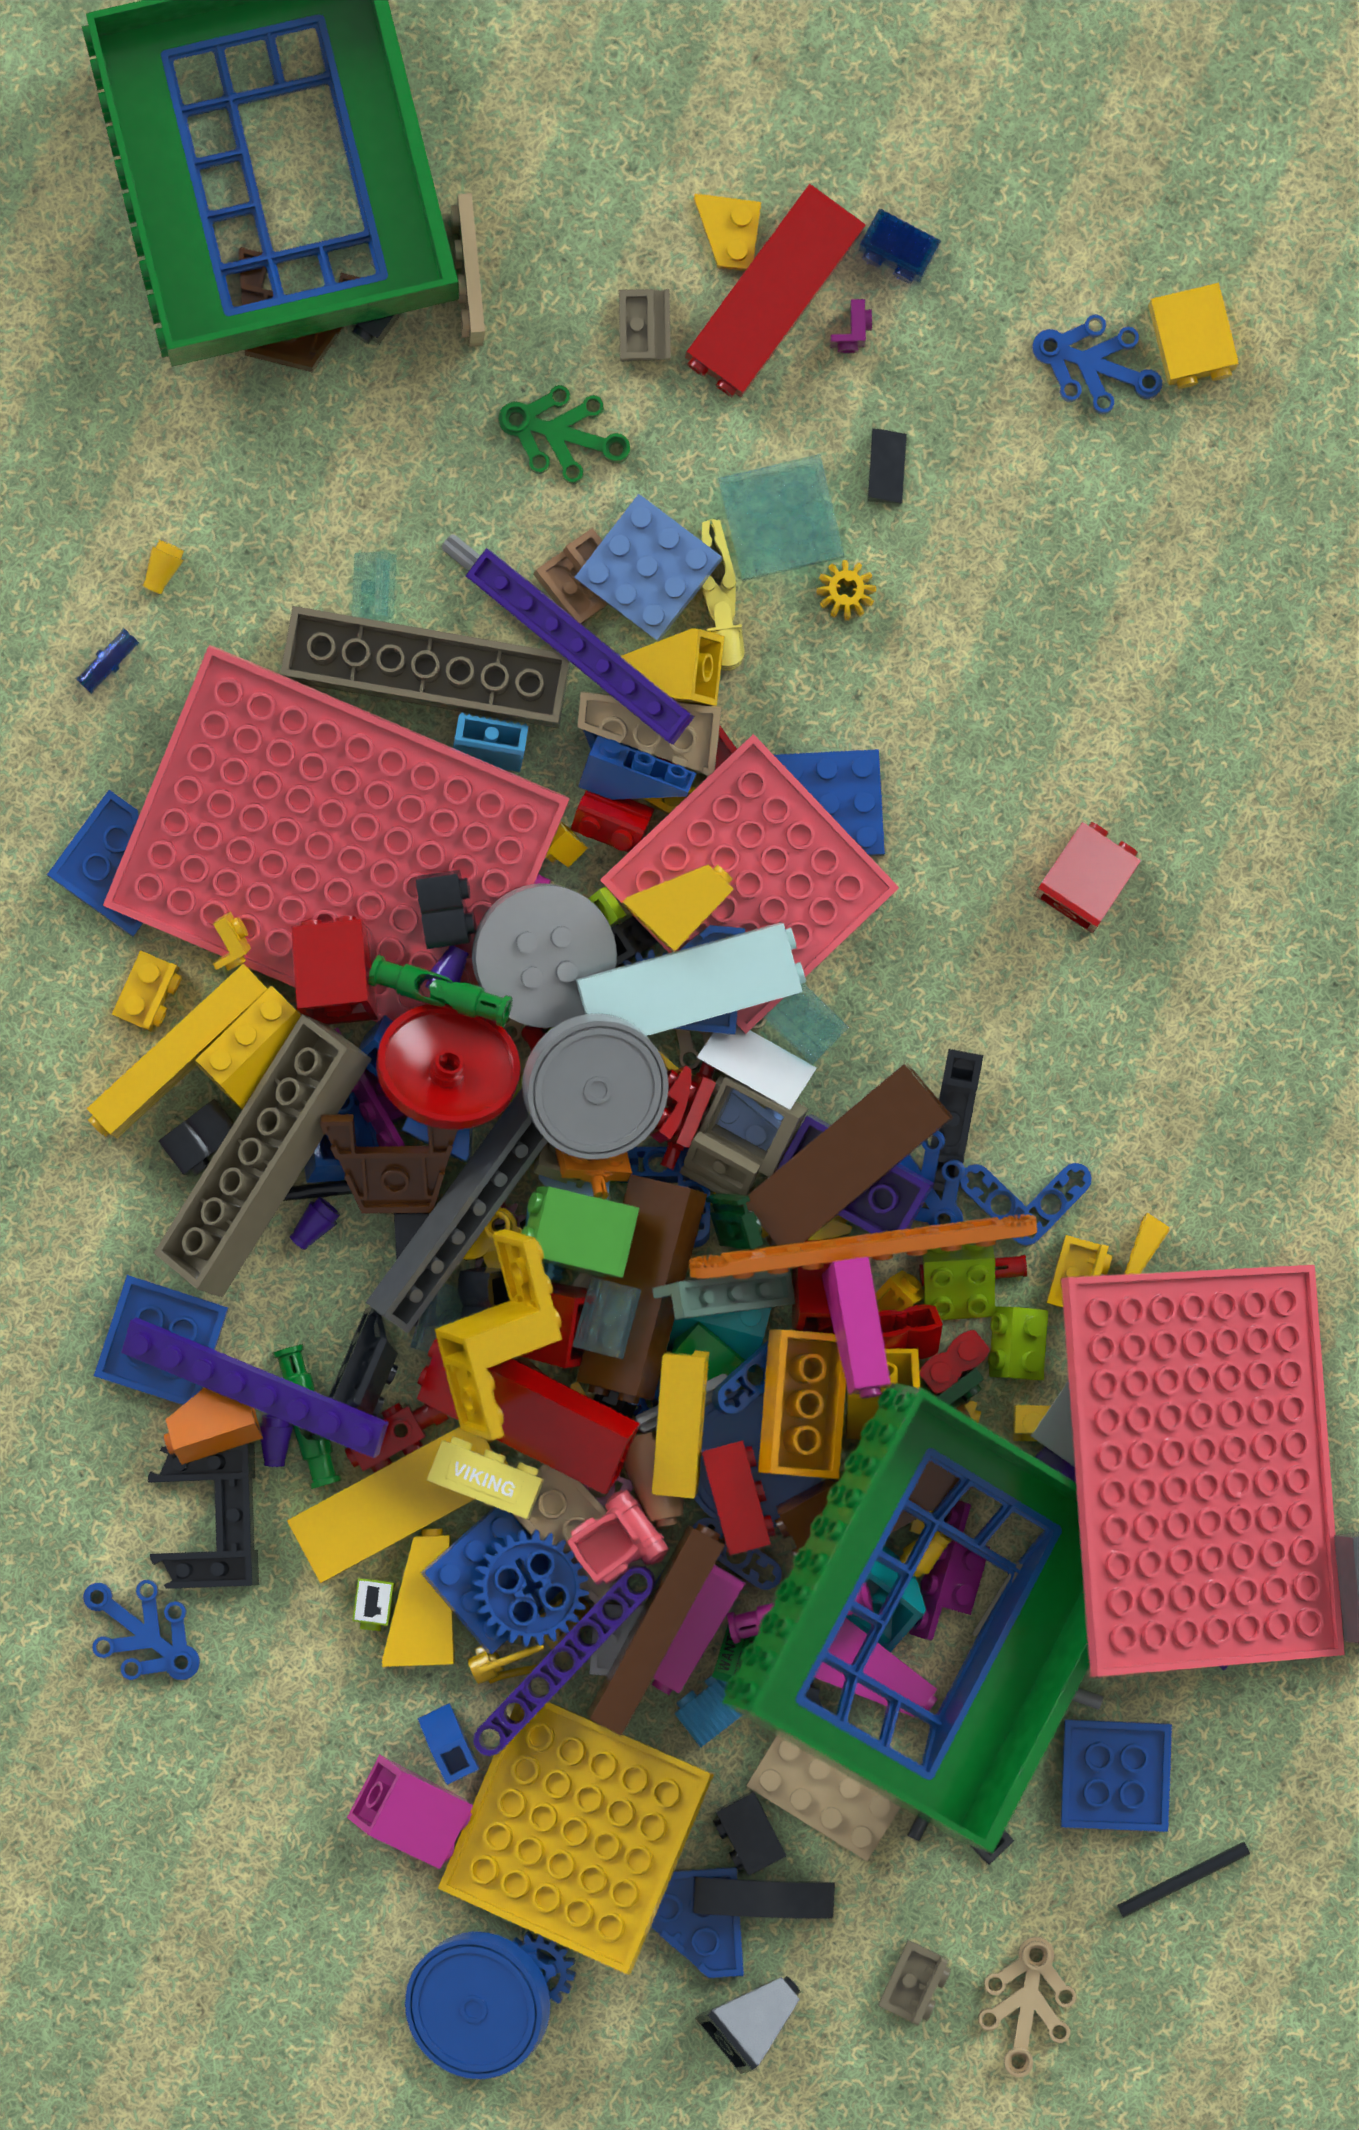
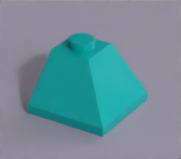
M886 1546L883 1547L882 1551L900 1561L899 1556ZM875 1561L865 1580L869 1586L873 1609L876 1614L881 1610L898 1577L895 1571L878 1561ZM912 1576L878 1641L889 1652L898 1645L926 1612L916 1576ZM855 1614L846 1616L848 1620L868 1634L871 1628L870 1623Z

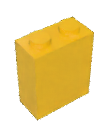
M1219 283L1150 299L1148 307L1168 386L1177 384L1178 389L1197 385V379L1211 376L1212 381H1217L1232 376L1231 371L1237 369L1239 361Z

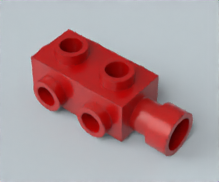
M397 1403L381 1412L384 1418L382 1420L389 1423L378 1456L372 1458L348 1447L344 1450L354 1468L360 1465L361 1469L365 1471L371 1467L373 1473L392 1464L389 1457L402 1450L406 1456L423 1446L421 1439L427 1436L423 1429L434 1423L438 1426L449 1420V1417L425 1403L414 1411L410 1405L402 1408L401 1404ZM402 1423L407 1426L408 1433L406 1436L399 1437L396 1435L394 1429L397 1424Z

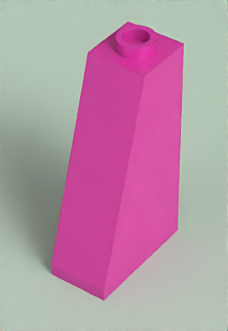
M869 1257L834 1261L822 1274V1281L849 1395L859 1393L861 1399L877 1397L881 1395V1390H885L890 1385V1378Z
M714 1564L655 1673L652 1686L669 1696L673 1690L677 1693L681 1692L745 1585V1582Z
M845 1618L828 1652L851 1665L867 1634ZM877 1643L863 1672L927 1711H930L938 1700L934 1696L937 1689ZM823 1662L814 1677L840 1688H843L845 1676ZM857 1683L855 1694L887 1706L886 1699ZM900 1708V1712L915 1717L912 1714Z

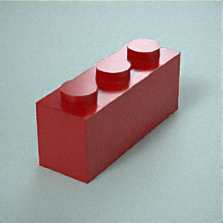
M742 1440L702 1451L729 1556L771 1545L769 1537L776 1536L771 1516L763 1517L760 1502L766 1501L761 1480L756 1482L753 1480L750 1468L756 1467L757 1464L752 1446L745 1447Z

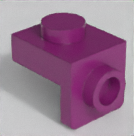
M851 299V334H832L830 336V348H838V353H857L859 351L858 347H865L866 331H872V309H865V299Z

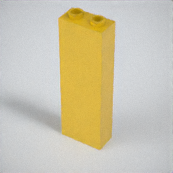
M243 963L86 1108L92 1114L88 1121L101 1135L107 1137L110 1134L118 1139L197 1066L195 1060L267 988Z
M458 1427L287 1520L319 1582L323 1583L476 1500L427 1481L442 1440L451 1442L452 1437L467 1441L472 1443L470 1451L484 1455L486 1449L494 1452L489 1444L494 1440L485 1439L461 1430V1427Z

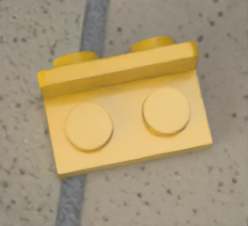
M140 950L112 1015L152 1032L154 1025L160 1027L168 1008L163 1006L169 993L174 995L180 985L182 976L177 974L180 968L173 963L166 962Z

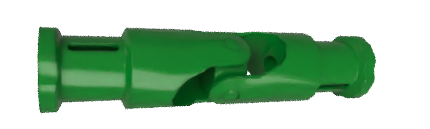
M381 955L376 957L370 969L368 980L370 986L376 987L378 984L395 989L399 995L435 1006H445V1004H448L459 1014L472 1018L476 1016L496 1021V1025L504 1027L512 1009L513 998L511 996L499 997L485 992L483 987L470 983H453L447 976L409 964L405 966L385 961V957ZM427 979H436L429 988L430 998L422 996L420 994L422 983Z
M303 1344L272 1353L273 1358L278 1359L283 1379L315 1391L312 1375L307 1372L301 1353L304 1350ZM289 1358H291L295 1373L293 1372ZM293 1425L302 1460L307 1461L312 1482L310 1483V1488L314 1489L342 1481L340 1475H336L331 1459L333 1449L330 1440L327 1438L308 1440L301 1434L299 1427Z

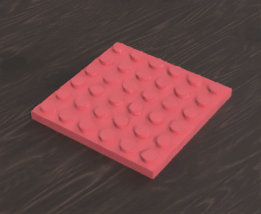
M754 734L600 879L601 883L622 904L628 896L705 865H709L712 869L719 865L733 878L729 885L734 890L676 951H679L709 925L745 928V932L781 922L784 923L785 929L791 928L797 947L791 950L795 963L801 962L805 977L899 889L895 882ZM639 921V923L658 941V943L668 953H672V951L661 940H659L641 921ZM783 998L738 1010L736 1025L746 1034Z

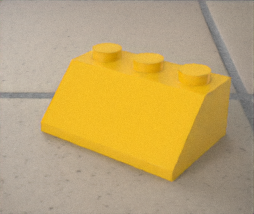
M271 985L195 1060L196 1065L243 1110L301 1015Z

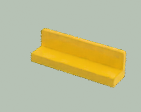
M695 1350L693 1355L665 1353L662 1357L652 1493L654 1495L694 1499L698 1493L709 1352Z

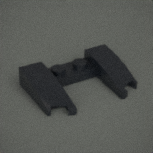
M247 1443L183 1465L175 1453L169 1454L166 1446L161 1447L160 1451L168 1454L160 1474L150 1471L148 1483L214 1480L217 1550L150 1554V1560L153 1565L163 1562L172 1579L171 1582L164 1585L165 1588L259 1585L258 1550H255L252 1487V1479H256L255 1444Z

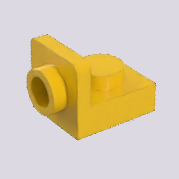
M903 1270L890 1277L875 1293L878 1312L883 1310L903 1311L924 1299V1290L921 1288L920 1282L913 1275L907 1274Z

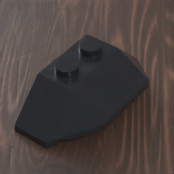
M372 1307L366 1308L361 1317L328 1397L376 1417L385 1400L381 1396L385 1384H391L398 1370V1365L394 1364L398 1353L384 1317ZM315 1433L311 1436V1438L316 1440L324 1438Z

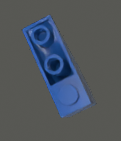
M597 736L588 755L578 787L611 800L687 797L696 773L685 769L681 765L671 764L655 758L649 753L640 752L621 745L615 740Z

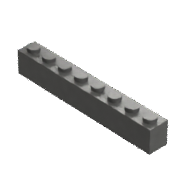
M522 1088L366 1301V1304L407 1334L548 1142L539 1132L527 1112Z

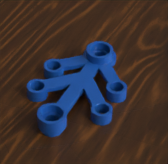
M1091 315L1087 318L1085 324L1064 333L1053 329L1043 330L1038 333L1032 345L1034 356L1041 363L1051 365L1061 387L1060 396L1066 402L1076 401L1081 395L1082 388L1078 381L1071 379L1065 361L1078 365L1093 398V408L1102 415L1108 414L1113 409L1114 398L1105 391L1097 373L1134 386L1136 394L1144 399L1156 397L1162 388V378L1154 370L1146 369L1137 372L1102 359L1122 349L1131 350L1137 345L1139 334L1132 327H1124L1120 330L1118 336L1084 351L1070 346L1089 336L1097 338L1104 333L1106 322L1100 315ZM1091 321H1098L1102 329L1094 332L1090 330L1089 323ZM1124 333H1130L1134 336V342L1126 344L1122 341L1121 336ZM1046 341H1053L1057 349L1053 352H1048L1044 348V343ZM1150 377L1154 380L1155 386L1150 389L1145 388L1142 380ZM1068 385H1073L1077 389V394L1075 396H1068L1065 394L1064 388ZM1105 397L1109 400L1110 406L1102 409L1097 405V400Z
M939 1131L934 1134L939 1140L937 1148L931 1147L928 1144V1140L922 1144L925 1149L922 1170L911 1154L899 1163L933 1183L935 1182L939 1153L945 1145V1138ZM950 1160L943 1165L942 1175L946 1182L942 1200L935 1189L932 1188L925 1200L929 1208L922 1207L915 1218L916 1221L926 1222L929 1226L940 1225L939 1217L942 1213L949 1215L950 1223L963 1221V1213L956 1205L959 1182L965 1174V1167L962 1162ZM949 1165L958 1167L959 1175L957 1177L949 1175Z
M143 1580L136 1587V1594L142 1600L144 1623L113 1600L112 1590L106 1584L93 1583L86 1588L83 1599L89 1609L105 1611L136 1635L114 1639L107 1636L99 1637L93 1643V1652L97 1657L106 1658L117 1652L152 1648L163 1658L141 1662L136 1658L126 1659L120 1668L124 1678L133 1680L143 1674L167 1671L174 1679H189L198 1671L200 1658L197 1651L187 1645L184 1618L187 1613L186 1607L181 1602L174 1601L167 1604L164 1609L165 1618L171 1622V1645L160 1634L156 1602L159 1590L157 1584L152 1580ZM146 1583L153 1586L154 1592L151 1597H144L141 1593V1588ZM95 1590L101 1591L104 1595V1599L100 1604H95L91 1600V1594ZM173 1605L179 1606L182 1610V1614L178 1619H173L169 1615V1609ZM102 1640L110 1644V1650L107 1654H102L98 1651L97 1645ZM179 1655H183L188 1659V1665L185 1669H179L175 1664V1660ZM129 1662H134L138 1666V1672L134 1676L126 1673L125 1667Z

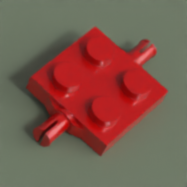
M704 1061L699 1072H696V1075H691L690 1094L680 1124L671 1140L665 1141L668 1142V1147L660 1165L674 1170L681 1151L685 1147H690L716 1084L711 1078L715 1068Z

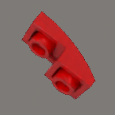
M687 1066L678 1068L675 1071L671 1069L667 1073L668 1097L666 1105L668 1107H665L658 1124L650 1133V1136L659 1143L671 1140L686 1109L690 1094L692 1069Z

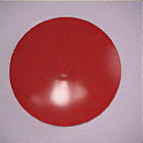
M425 1004L403 1013L387 1028L379 1045L377 1075L388 1099L408 1117L435 1128L466 1129L482 1125L494 1119L509 1105L516 1092L520 1077V1058L512 1038L503 1027L496 1025V1021L480 1016L472 1018L459 1014L448 1004H445V1006Z

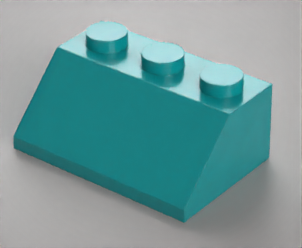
M771 1308L675 1319L667 1350L672 1351L674 1339L699 1321L746 1360L762 1346ZM756 1365L751 1366L748 1371L755 1373Z

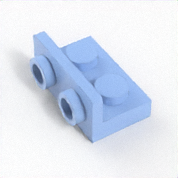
M734 1089L717 1125L767 1151L784 1117L767 1106L763 1108L754 1099Z

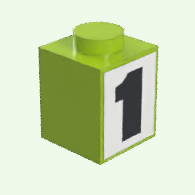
M358 1578L352 1621L360 1622V1629L381 1631V1625H390L395 1582Z

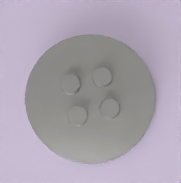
M531 884L505 894L485 913L477 927L473 940L472 964L479 987H483L485 992L499 997L511 996L513 1002L509 1018L528 1026L555 1027L565 1020L585 1015L576 979L616 968L617 952L615 938L603 913L583 895L560 885Z
M607 1014L580 1015L556 1025L536 1044L524 1069L522 1082L523 1099L532 1122L542 1136L555 1148L578 1158H610L623 1154L640 1144L658 1124L668 1097L667 1070L654 1044L632 1023Z

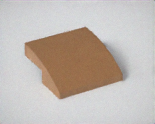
M593 528L565 546L562 552L537 568L533 573L554 602L581 624H584L608 605V603L574 578L603 541Z

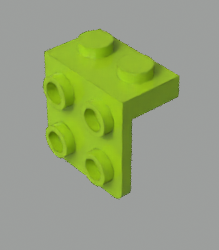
M972 1243L962 1245V1249L957 1251H942L941 1248L927 1249L928 1253L921 1255L924 1269V1304L936 1306L941 1320L987 1318L995 1314V1255L993 1246L980 1247Z

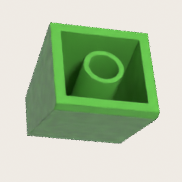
M536 1187V1191L531 1194L528 1201V1212H530L528 1224L523 1228L521 1234L535 1237L540 1243L544 1254L542 1262L596 1277L623 1278L640 1208L554 1187Z

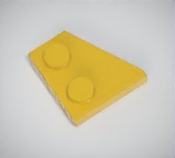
M695 193L694 202L717 267L746 271L754 260L761 202Z

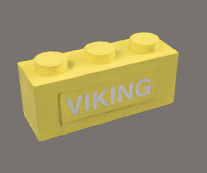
M452 1437L451 1442L442 1440L427 1481L525 1519L530 1518L544 1481L543 1478L537 1476L539 1469L519 1462L517 1468L504 1464L505 1456L487 1449L484 1455L470 1451L472 1443L456 1437Z

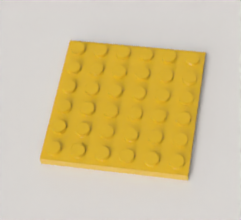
M548 1701L503 1750L493 1756L470 1811L471 1818L469 1823L462 1829L438 1889L611 1968L631 1975L714 1774L624 1734L620 1736L590 1719ZM515 1703L510 1719L521 1721L524 1719L525 1712L521 1705Z

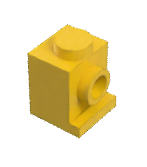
M560 821L545 858L552 863L559 860L569 868L588 848L575 832L570 830L568 825Z
M1013 1405V1441H1037L1031 1435L1051 1406Z

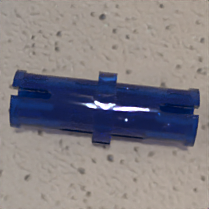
M123 628L103 651L99 649L96 652L97 658L75 679L88 692L93 694L94 690L112 671L116 673L120 669L118 665L140 643Z

